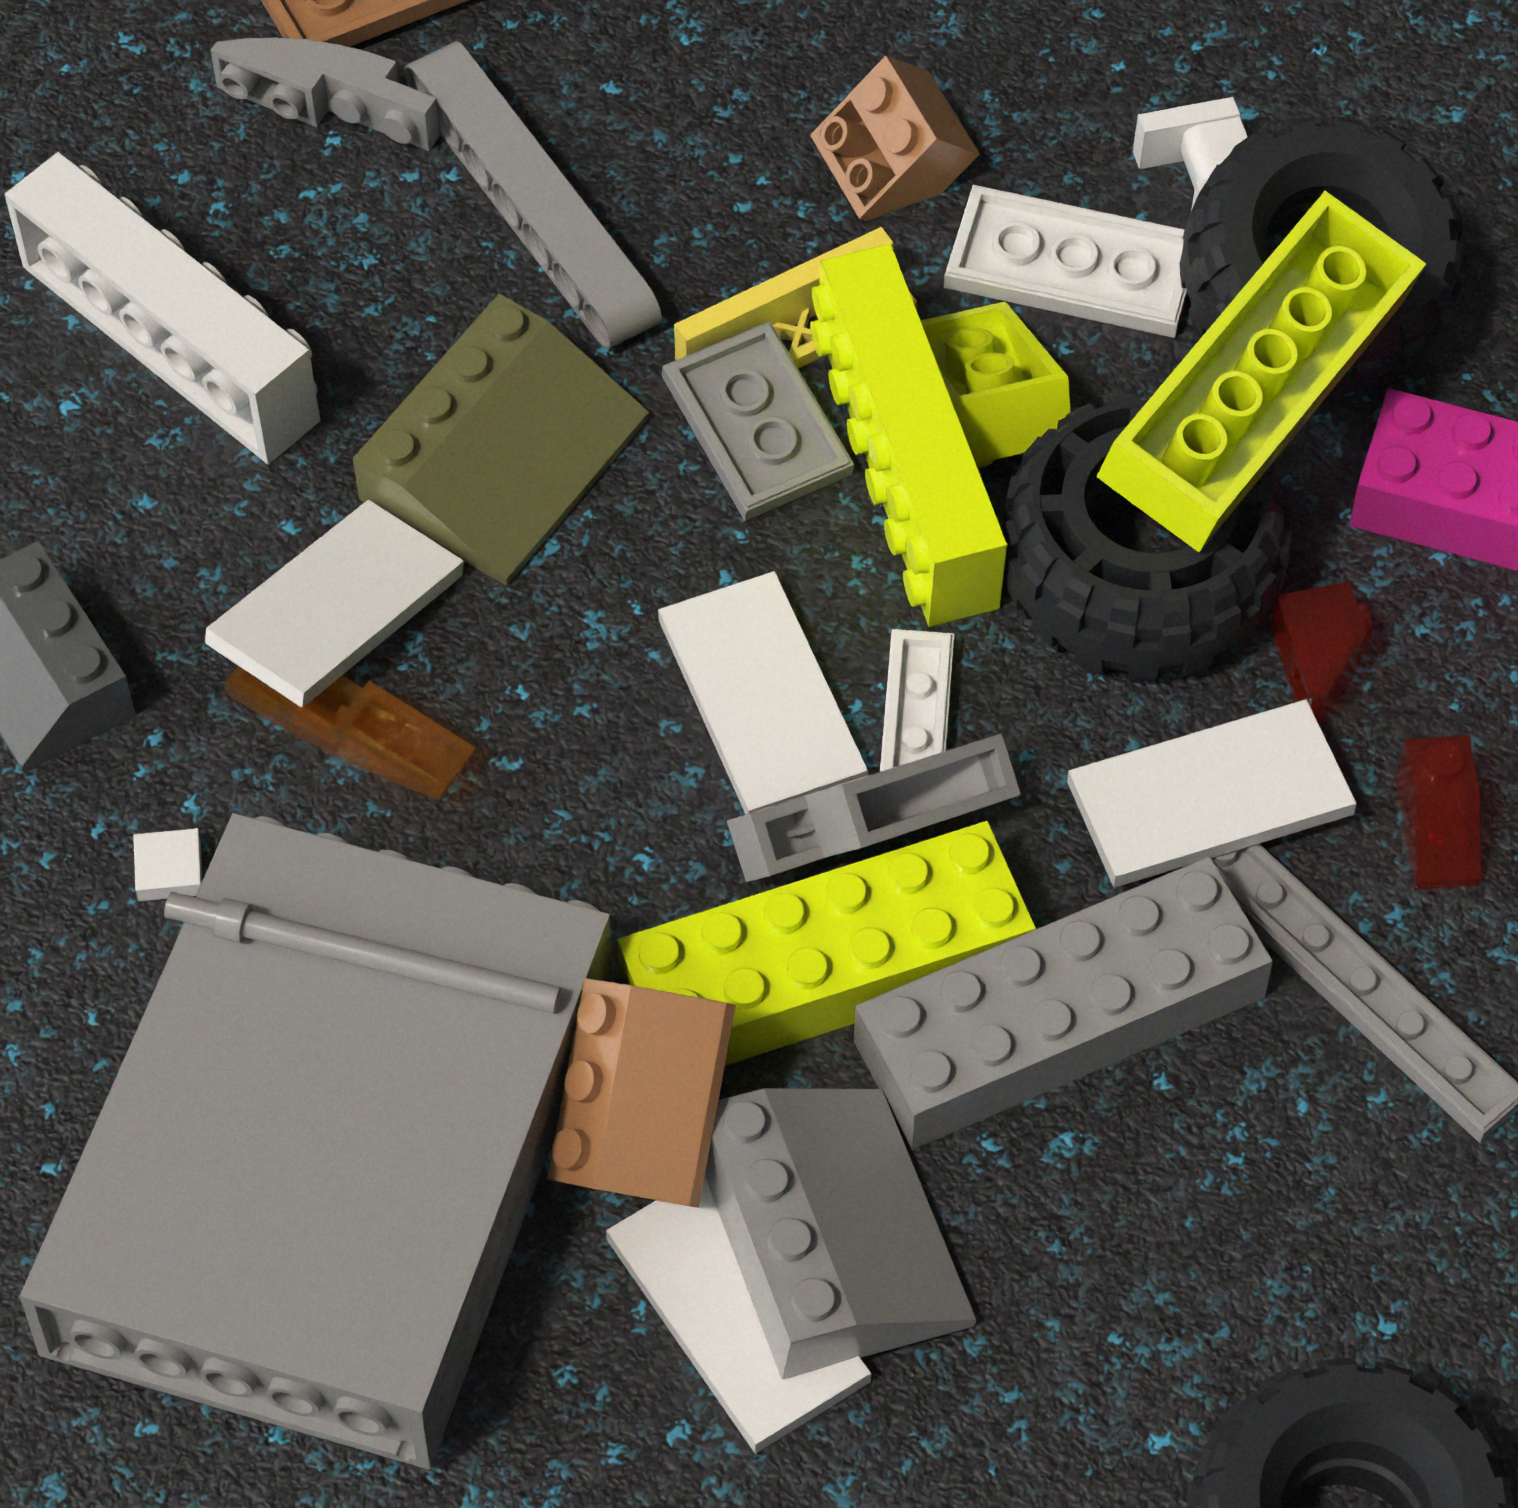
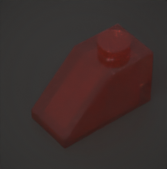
M1349 581L1280 594L1276 596L1270 630L1294 702L1307 699L1319 726H1321L1360 667L1365 641L1372 639V622L1368 608L1364 603L1357 604Z
M1469 735L1405 739L1395 780L1415 890L1479 885L1481 881L1480 790Z

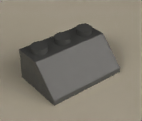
M39 541L0 559V737L21 771L25 773L136 716L126 675Z

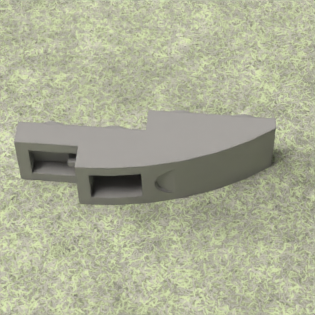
M244 38L219 41L210 50L217 88L224 90L228 95L236 99H247L270 108L286 119H297L317 127L329 111L346 122L362 124L386 134L396 142L410 143L427 151H430L440 136L436 98L400 84L397 62L339 44L292 38Z

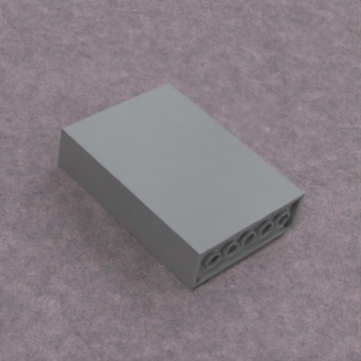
M232 813L197 892V898L220 903L223 898L250 903L254 912L561 987L558 1008L555 1014L250 938H245L243 943L215 937L213 929L184 922L21 1291L20 1299L38 1355L41 1357L430 1470L555 1137L584 978L613 982L610 914L600 912L596 907L583 901L571 900L563 902L537 895L531 889L520 884L508 883L500 885L477 879L468 872L456 867L447 866L440 869L414 862L405 855L393 850H380L377 852L354 846L333 834L319 833L313 835L287 828L281 822L270 817L259 816L250 818Z

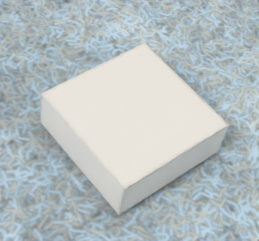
M198 828L133 834L135 891L138 901L167 899L170 892L189 896L197 895L202 883L201 839Z

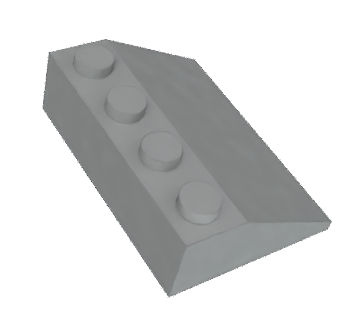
M764 1088L718 1100L705 1178L781 1379L815 1371L858 1356L862 1358L975 1326V1315L882 1089Z

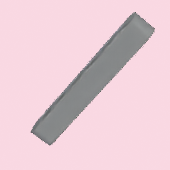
M455 41L404 66L408 87L436 98L441 136L599 344L608 350L661 323L660 307L646 281L467 49L460 42Z

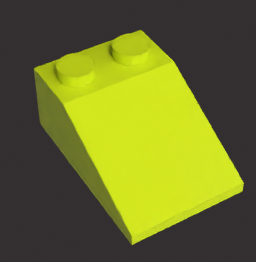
M1005 301L921 320L977 468L988 466L996 459L1025 453L1038 436L1042 437L1047 429L1057 430L1058 421L1070 413L1068 376Z

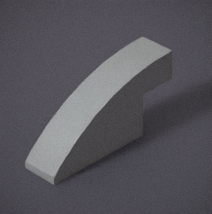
M1001 733L727 820V824L745 881L749 882L822 858L860 849L1019 796L1021 793Z

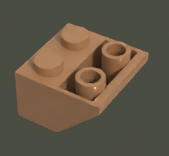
M887 55L810 135L857 216L864 221L872 220L942 194L980 155L930 72Z

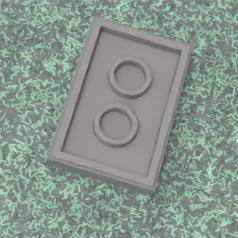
M770 321L662 366L663 380L744 521L853 475L854 463Z

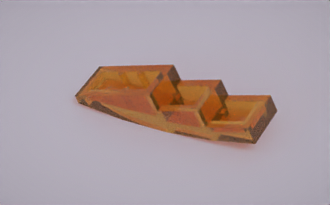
M237 666L225 682V694L278 726L375 775L437 800L441 799L475 753L474 746L371 681H368L365 687L361 688L346 677L340 676L303 708L240 666Z

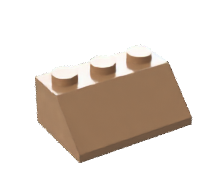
M584 978L547 1179L699 1208L736 1005L638 986Z

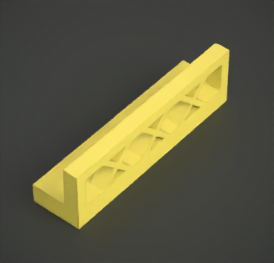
M882 227L877 228L675 323V360L768 321L771 322L781 339L792 341L788 353L797 368L821 358L815 350L811 329L807 328L809 318L816 315L812 299V287L819 286L820 260L891 243L892 248H894L893 241ZM910 292V295H911V297H912L913 303H914L915 308H916V310H917V301H916V299L914 298V296H913V295L911 294V292Z

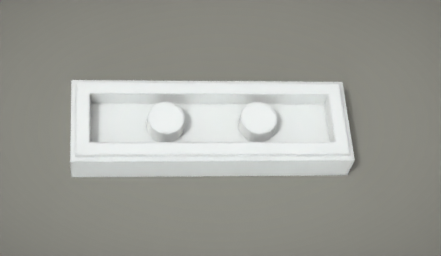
M892 629L880 771L946 751L954 633Z

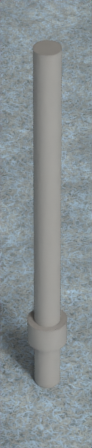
M170 892L165 904V918L213 929L215 937L243 943L245 938H250L554 1014L561 997V987L254 912L252 904L229 898H223L220 903L177 892Z

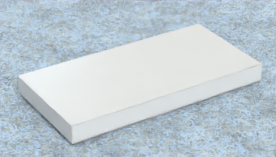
M973 185L944 275V288L1175 338L1187 297V288H1181L1179 266L1184 241L1182 238L1185 230Z
M368 499L206 628L205 644L303 708L458 580L463 573L464 560Z
M775 571L658 609L659 623L745 814L868 775L867 767Z
M1307 699L1068 770L1067 777L1069 788L1114 888L1190 865L1209 856L1210 858L1345 818L1354 815L1356 801Z
M705 1177L699 1208L656 1200L606 1230L608 1243L755 1454L871 1382V1372L859 1356L815 1371L781 1379Z

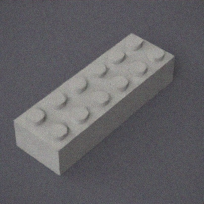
M1209 856L856 1005L854 1043L878 1088L883 1090L894 1118L911 1149L914 1150L1264 999L1273 961Z

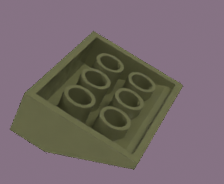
M498 294L353 457L359 500L366 502L369 499L461 558L464 562L508 586L649 420V411L548 320Z

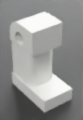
M1228 97L1138 114L1133 154L1139 169L1184 161L1195 189L1192 203L1193 208L1199 192L1216 165H1220L1231 153L1234 146L1248 136L1234 98Z

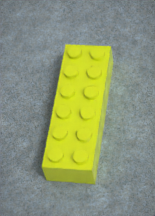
M1324 191L1115 439L1097 478L1200 553L1404 303L1426 263L1331 194Z
M891 243L820 260L819 286L812 287V299L818 320L811 321L810 323L812 340L818 356L827 355L832 366L828 376L835 403L837 405L846 404L851 417L847 419V431L851 447L856 455L864 453L869 468L865 470V478L870 498L874 505L883 503L888 519L884 520V531L892 555L902 554L907 570L903 571V582L911 606L921 605L928 627L999 609L1007 543Z
M984 821L618 938L619 976L622 984L736 1005L725 1062L726 1066L855 1023L856 1005L1036 930L990 825L988 821Z

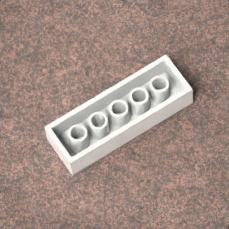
M57 152L5 193L23 268L266 464L269 465L320 422L316 396L318 388L313 378L310 359L312 351L305 339L295 330L287 329L285 331L273 322L256 299L249 295L242 297L230 288L214 266L207 262L200 264L188 255L179 240L172 233L165 229L159 232L144 220L141 212L129 199L125 197L117 199L102 186L98 177L85 165L77 167Z

